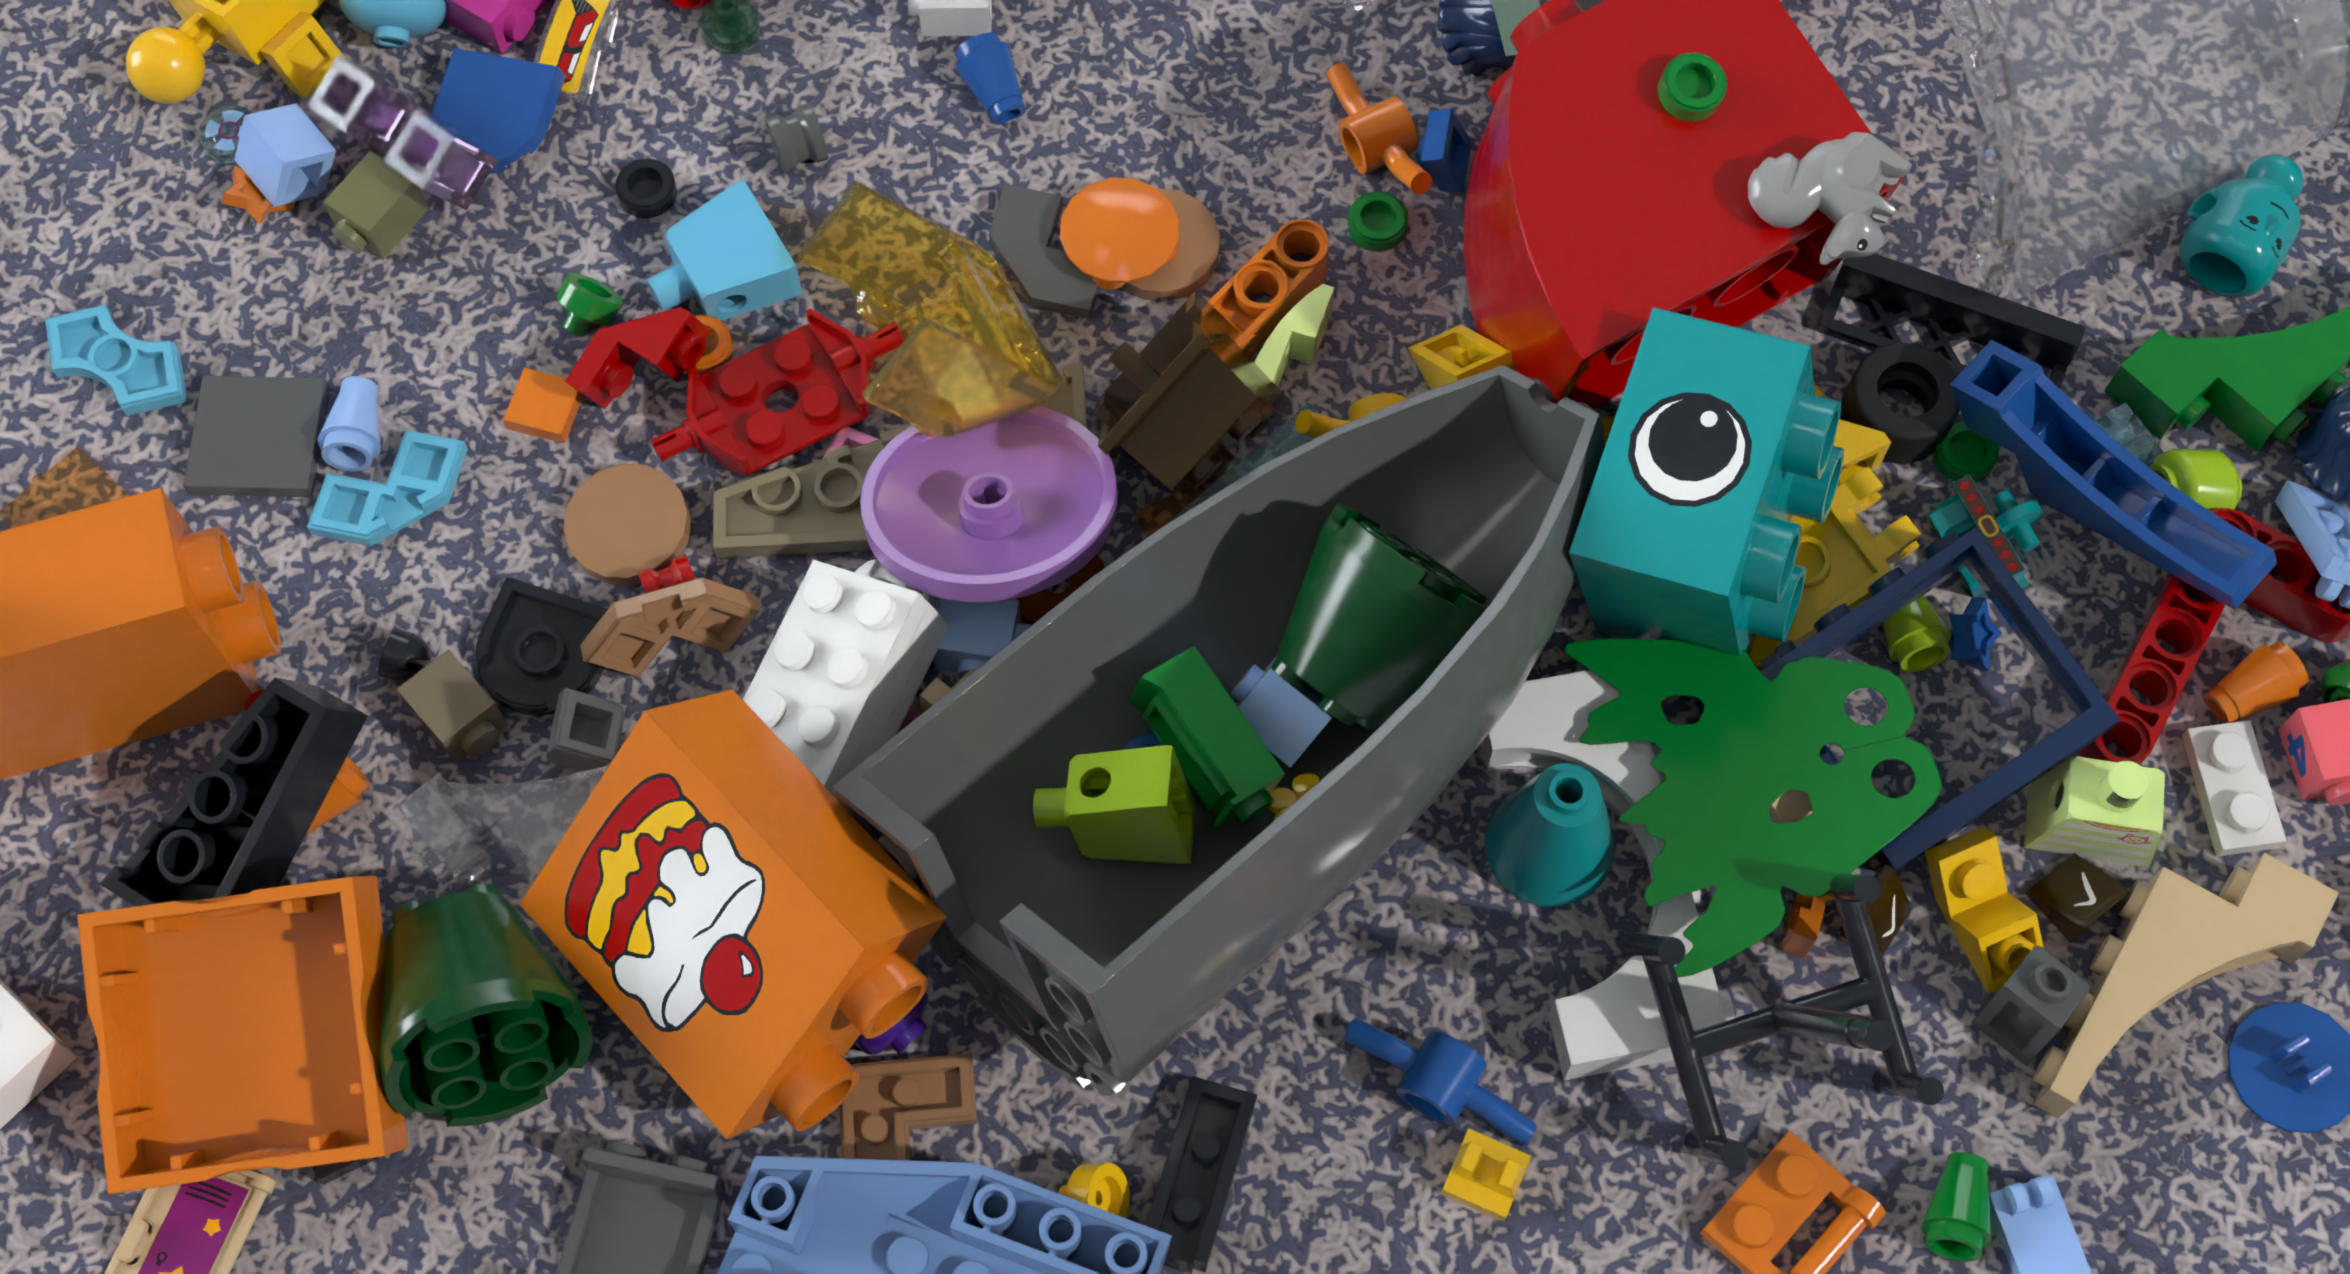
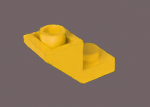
M1982 826L1925 851L1935 900L1985 990L1991 994L2002 987L2033 947L2040 946L2043 948L2037 913L2008 892L1997 836Z

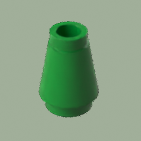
M1955 1152L1947 1156L1946 1166L1942 1171L1921 1224V1230L1926 1235L1925 1246L1933 1254L1953 1261L1970 1262L1980 1259L1983 1247L1991 1243L1989 1163L1984 1158L1966 1152Z

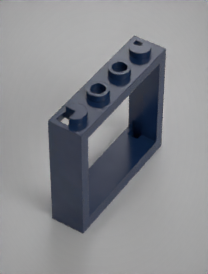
M1976 527L1960 538L1955 531L1943 539L1938 538L1922 551V554L1927 559L1907 574L1900 567L1889 571L1868 587L1867 590L1872 595L1871 598L1852 611L1846 603L1839 605L1813 625L1818 632L1816 635L1798 647L1795 646L1792 640L1786 641L1776 647L1775 652L1759 662L1764 668L1761 673L1771 681L1778 676L1783 666L1788 662L1812 656L1831 658L1966 567L2076 713L2077 717L1898 835L1879 850L1877 854L1883 863L1893 868L1896 873L1923 856L1926 850L1938 846L2052 770L2061 762L2112 730L2120 721V718ZM1827 745L1823 746L1820 750V758L1823 762L1829 765L1838 764L1839 761Z

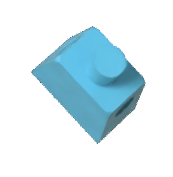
M744 179L734 183L667 230L664 236L675 265L646 279L650 292L662 312L694 297L704 315L715 317L720 321L794 298L803 293L796 264Z

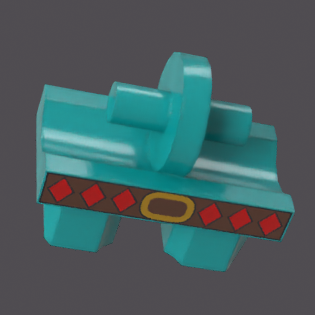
M1970 474L1953 482L1955 495L1928 513L1929 521L1938 537L1943 539L1955 531L1960 538L1976 527L2020 587L2023 589L2029 586L2024 577L2026 570L2008 539L2015 537L2023 552L2031 551L2040 545V541L2032 529L2045 514L2037 501H2028L2018 505L2010 490H2005L1992 499L2001 513L2000 516L1995 518ZM1966 567L1959 571L1973 597L1986 594Z

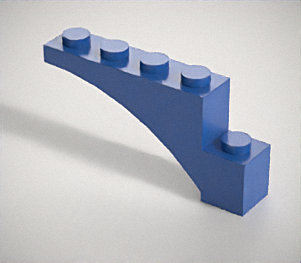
M1991 340L1950 384L1967 428L2016 455L2031 494L2045 504L2235 610L2277 564L2274 549L2237 529L2198 504L2120 445L2043 373L2041 365Z

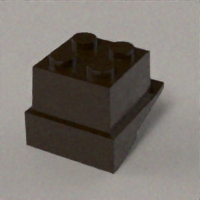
M1194 292L1140 353L1134 350L1127 342H1124L1109 357V361L1122 373L1096 402L1094 415L1101 421L1098 447L1107 455L1113 447L1121 446L1171 491L1190 485L1198 488L1205 481L1209 484L1213 483L1228 469L1236 458L1229 450L1237 442L1243 440L1247 435L1253 439L1273 420L1278 412L1271 405L1283 392L1233 340L1239 331L1199 292Z

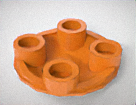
M1111 177L1087 185L1071 198L1061 216L1060 240L1067 258L1080 271L1091 276L1093 282L1098 287L1105 290H1115L1122 287L1125 283L1151 276L1176 256L1179 247V219L1172 202L1155 186L1135 178Z

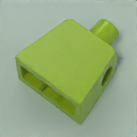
M1173 745L1075 755L1069 761L1067 787H1042L1035 790L1033 814L1036 826L1038 828L1069 827L1084 856L1098 859L1191 864L1196 804Z

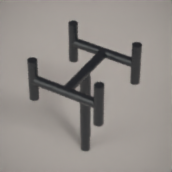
M1837 875L1831 880L1830 890L1824 895L1816 897L1822 901L1836 902L1859 978L1695 1031L1674 967L1685 957L1686 949L1683 942L1675 937L1639 933L1632 934L1626 939L1624 950L1627 956L1633 960L1644 961L1695 1129L1690 1130L1684 1140L1686 1149L1692 1155L1730 1169H1740L1747 1163L1749 1153L1746 1146L1726 1136L1703 1057L1778 1033L1856 1049L1882 1051L1887 1067L1878 1069L1872 1078L1873 1086L1879 1093L1926 1105H1935L1942 1100L1944 1095L1942 1083L1934 1077L1920 1075L1917 1072L1865 903L1876 901L1880 896L1881 885L1875 877L1871 875ZM1868 1005L1871 1018L1845 1012Z

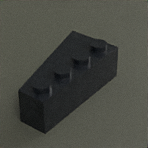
M274 677L219 742L222 750L204 771H194L179 789L183 796L161 822H151L136 840L139 848L122 867L114 866L100 882V885L135 907L172 901L202 900L246 894L258 889L279 887L368 715L316 685Z

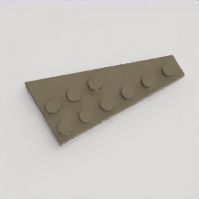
M1081 362L1064 368L1063 375L1033 385L1031 380L1010 387V394L987 402H1019L1045 407L1060 412L1087 428L1084 364ZM970 401V402H967V403H964V404H961V405H958V406H955V407H959V406H963V405H968V404H974V403H972V402ZM924 418L879 433L880 439L849 450L848 446L844 445L825 452L826 458L791 470L784 466L713 491V549L716 558L872 551L865 535L860 506L864 478L881 450L902 431Z

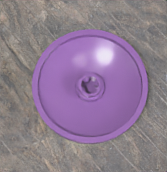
M1001 401L981 402L950 408L924 418L894 437L876 456L867 471L861 489L860 506L865 535L874 556L891 575L902 583L928 595L961 602H997L1028 596L1048 589L1075 574L1099 552L1107 541L1113 529L1118 509L1114 466L1109 454L1106 455L1098 447L1099 439L1085 426L1060 412L1033 404Z

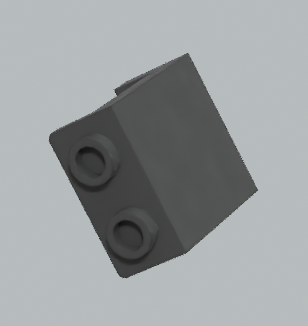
M608 1141L605 1150L585 1147L581 1161L586 1166V1175L556 1274H702L726 1188L718 1176L711 1174L713 1167L697 1159L673 1156L671 1165L646 1160L647 1152L645 1150L621 1142Z

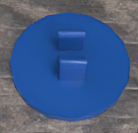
M2276 1002L2252 1011L2235 1028L2227 1051L2229 1077L2241 1101L2262 1121L2287 1132L2316 1133L2338 1125L2350 1113V1035L2329 1014L2303 1003Z

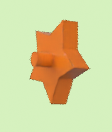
M234 166L232 173L234 185L224 192L222 204L245 209L259 224L263 222L270 212L294 209L295 202L273 207L241 168Z

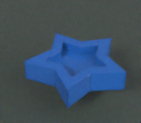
M1972 597L1963 614H1949L1952 625L1950 640L1954 641L1950 660H1967L1971 667L1980 671H1989L1991 646L2002 632L1990 621L1986 597Z

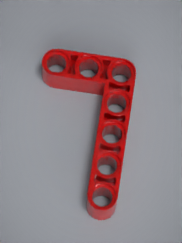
M2217 508L2211 511L2237 529L2274 549L2277 564L2271 571L2279 574L2285 583L2277 581L2268 573L2244 599L2243 603L2325 643L2339 642L2350 635V609L2339 604V595L2334 602L2342 608L2344 613L2336 611L2330 606L2328 601L2316 597V585L2321 575L2299 541L2240 511L2230 508ZM2168 573L2104 697L2120 718V721L2112 730L2080 750L2078 757L2117 763L2132 761L2141 765L2155 746L2225 604ZM2182 589L2195 593L2202 603L2189 599ZM2156 639L2170 643L2177 651V654L2166 652L2160 647ZM2130 689L2141 691L2151 701L2152 706L2141 704L2134 699ZM2108 740L2119 745L2124 751L2126 758H2120L2111 754L2104 746L2103 741Z

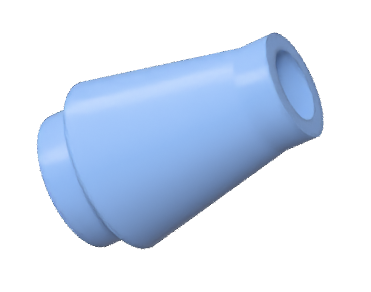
M359 376L345 378L341 383L339 395L319 433L317 442L322 449V458L327 464L336 469L351 472L365 470L370 467L372 460L381 452L377 406L379 388L372 380Z

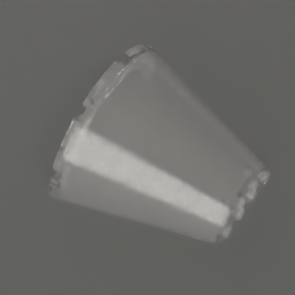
M1943 0L1958 40L1967 80L1984 125L1979 126L1976 132L1977 184L1981 195H1989L1990 197L1989 211L1980 213L1979 219L1973 221L1970 240L1959 265L1967 286L2017 302L2188 211L2192 203L2209 189H2215L2221 183L2228 180L2245 178L2248 167L2259 157L2269 154L2289 157L2338 131L2350 110V0Z

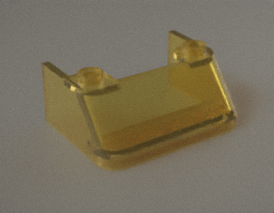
M854 181L798 253L801 262L848 284L857 300L855 308L867 322L879 328L890 325L893 321L896 322L905 341L862 394L866 402L910 421L916 429L928 437L936 438L938 435L951 438L1044 405L1063 383L1056 366L1003 269L986 250L973 241L857 181Z

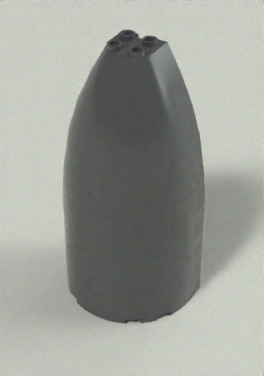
M1502 365L1418 394L1339 426L1259 466L1160 528L1090 578L832 786L839 803L947 916L946 920L928 942L929 945L948 967H952L957 963L966 980L979 993L977 1000L1017 1040L1048 1066L1082 1088H1085L1091 1082L1101 1095L1110 1096L1116 1094L1370 869L1438 798L1512 705L1551 637L1576 578V572L1569 551L1605 448L1604 427L1600 414L1588 404L1575 402L1567 397H1564L1556 404L1551 390L1537 378H1528ZM1338 503L1349 506L1375 520L1381 525L1379 531L1382 533L1389 532L1413 548L1414 546L1418 547L1488 598L1484 603L1488 608L1423 685L1375 732L1366 729L1357 722L1352 727L1332 716V719L1291 768L1270 752L1285 773L1273 790L1288 788L1293 791V779L1301 774H1315L1319 777L1320 781L1275 821L1274 817L1276 814L1272 813L1268 808L1245 824H1242L1236 816L1216 829L1212 823L1217 818V813L1214 809L1210 812L1187 781L1196 804L1191 864L1089 858L1082 855L1069 827L1038 828L1036 826L1033 814V799L1036 788L1067 787L1069 761L1075 755L1123 750L1132 739L1140 735L1154 733L1142 717L1144 711L1129 705L1127 702L1142 675L1195 646L1230 695L1237 683L1254 664L1264 671L1271 661L1278 657V649L1321 529ZM1230 695L1235 704H1237L1238 700H1236L1232 695Z

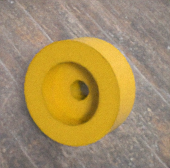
M1113 1163L1081 1164L1071 1174L1068 1184L1063 1185L1058 1191L1059 1194L1127 1218L1130 1206L1129 1185L1123 1171Z

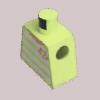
M2085 757L2067 758L2028 786L2024 848L2067 855L2076 853L2080 857L2149 867L2162 835L2165 773L2160 769L2143 767L2132 761L2117 763ZM2055 804H2060L2059 808L2056 810Z

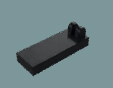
M1192 1076L1146 1226L1172 1235L1163 1266H1166L1168 1261L1178 1264V1270L1192 1274L1193 1269L1206 1273L1256 1105L1257 1094Z

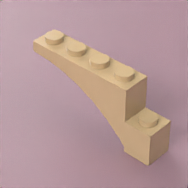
M2264 853L2247 870L2237 866L2228 877L2219 896L2166 867H2163L2147 884L2137 880L2129 890L2130 893L2124 898L2118 911V915L2127 919L2119 938L2109 934L2101 944L2090 965V969L2100 975L2091 993H2087L2064 1024V1026L2071 1029V1032L2062 1049L2052 1045L2035 1071L2033 1081L2042 1085V1088L2033 1105L2058 1119L2076 1103L2097 1066L2124 1033L2140 1018L2176 994L2216 975L2258 962L2279 958L2292 965L2313 948L2339 892L2267 853Z

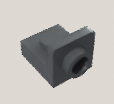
M2035 946L1984 1006L1972 1024L2027 1066L2063 1027L2090 991V985L2042 947Z

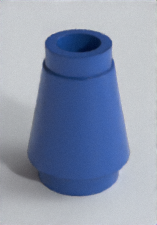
M993 32L976 35L961 44L955 52L958 60L956 71L991 116L994 124L1000 125L1022 116L1026 111V107L1022 101L1023 97L1009 44L1001 42L998 35Z

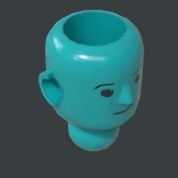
M2278 154L2261 156L2250 164L2245 178L2223 182L2215 189H2209L2192 203L2187 211V215L2192 221L2183 235L2179 255L2183 268L2194 282L2220 296L2232 298L2251 296L2264 287H2269L2279 267L2288 261L2286 256L2292 248L2301 226L2299 208L2294 201L2302 192L2304 178L2302 170L2294 161Z

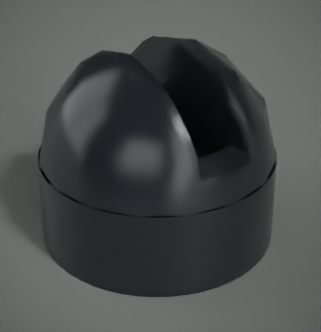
M394 628L384 646L379 662L378 676L396 682H406L424 667L410 661H415V659L431 660V651L425 640L414 633Z

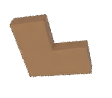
M972 1053L851 1064L860 1077L855 1088L839 1105L841 1152L844 1159L912 1161L910 1130L977 1124Z

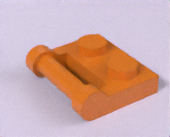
M1789 1130L1700 1234L1745 1274H1787L1780 1271L1770 1261L1827 1196L1842 1211L1788 1273L1826 1274L1864 1229L1873 1230L1883 1219L1886 1212L1880 1202L1871 1194L1854 1186Z

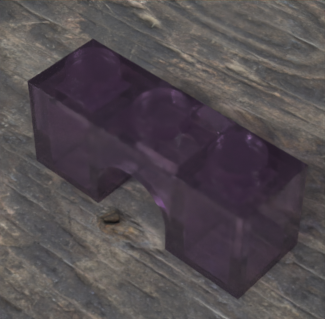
M337 55L307 104L308 107L344 133L364 142L385 155L384 162L420 188L466 211L498 161L494 156L389 82L340 55Z

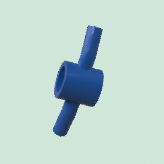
M1358 1018L1353 1019L1348 1025L1344 1037L1346 1043L1376 1056L1405 1072L1395 1091L1399 1098L1408 1106L1434 1121L1448 1126L1455 1125L1461 1112L1466 1108L1483 1118L1520 1146L1528 1143L1534 1135L1537 1127L1536 1123L1494 1093L1478 1085L1487 1069V1063L1482 1056L1463 1042L1447 1034L1431 1031L1425 1037L1420 1048L1417 1049L1404 1040Z

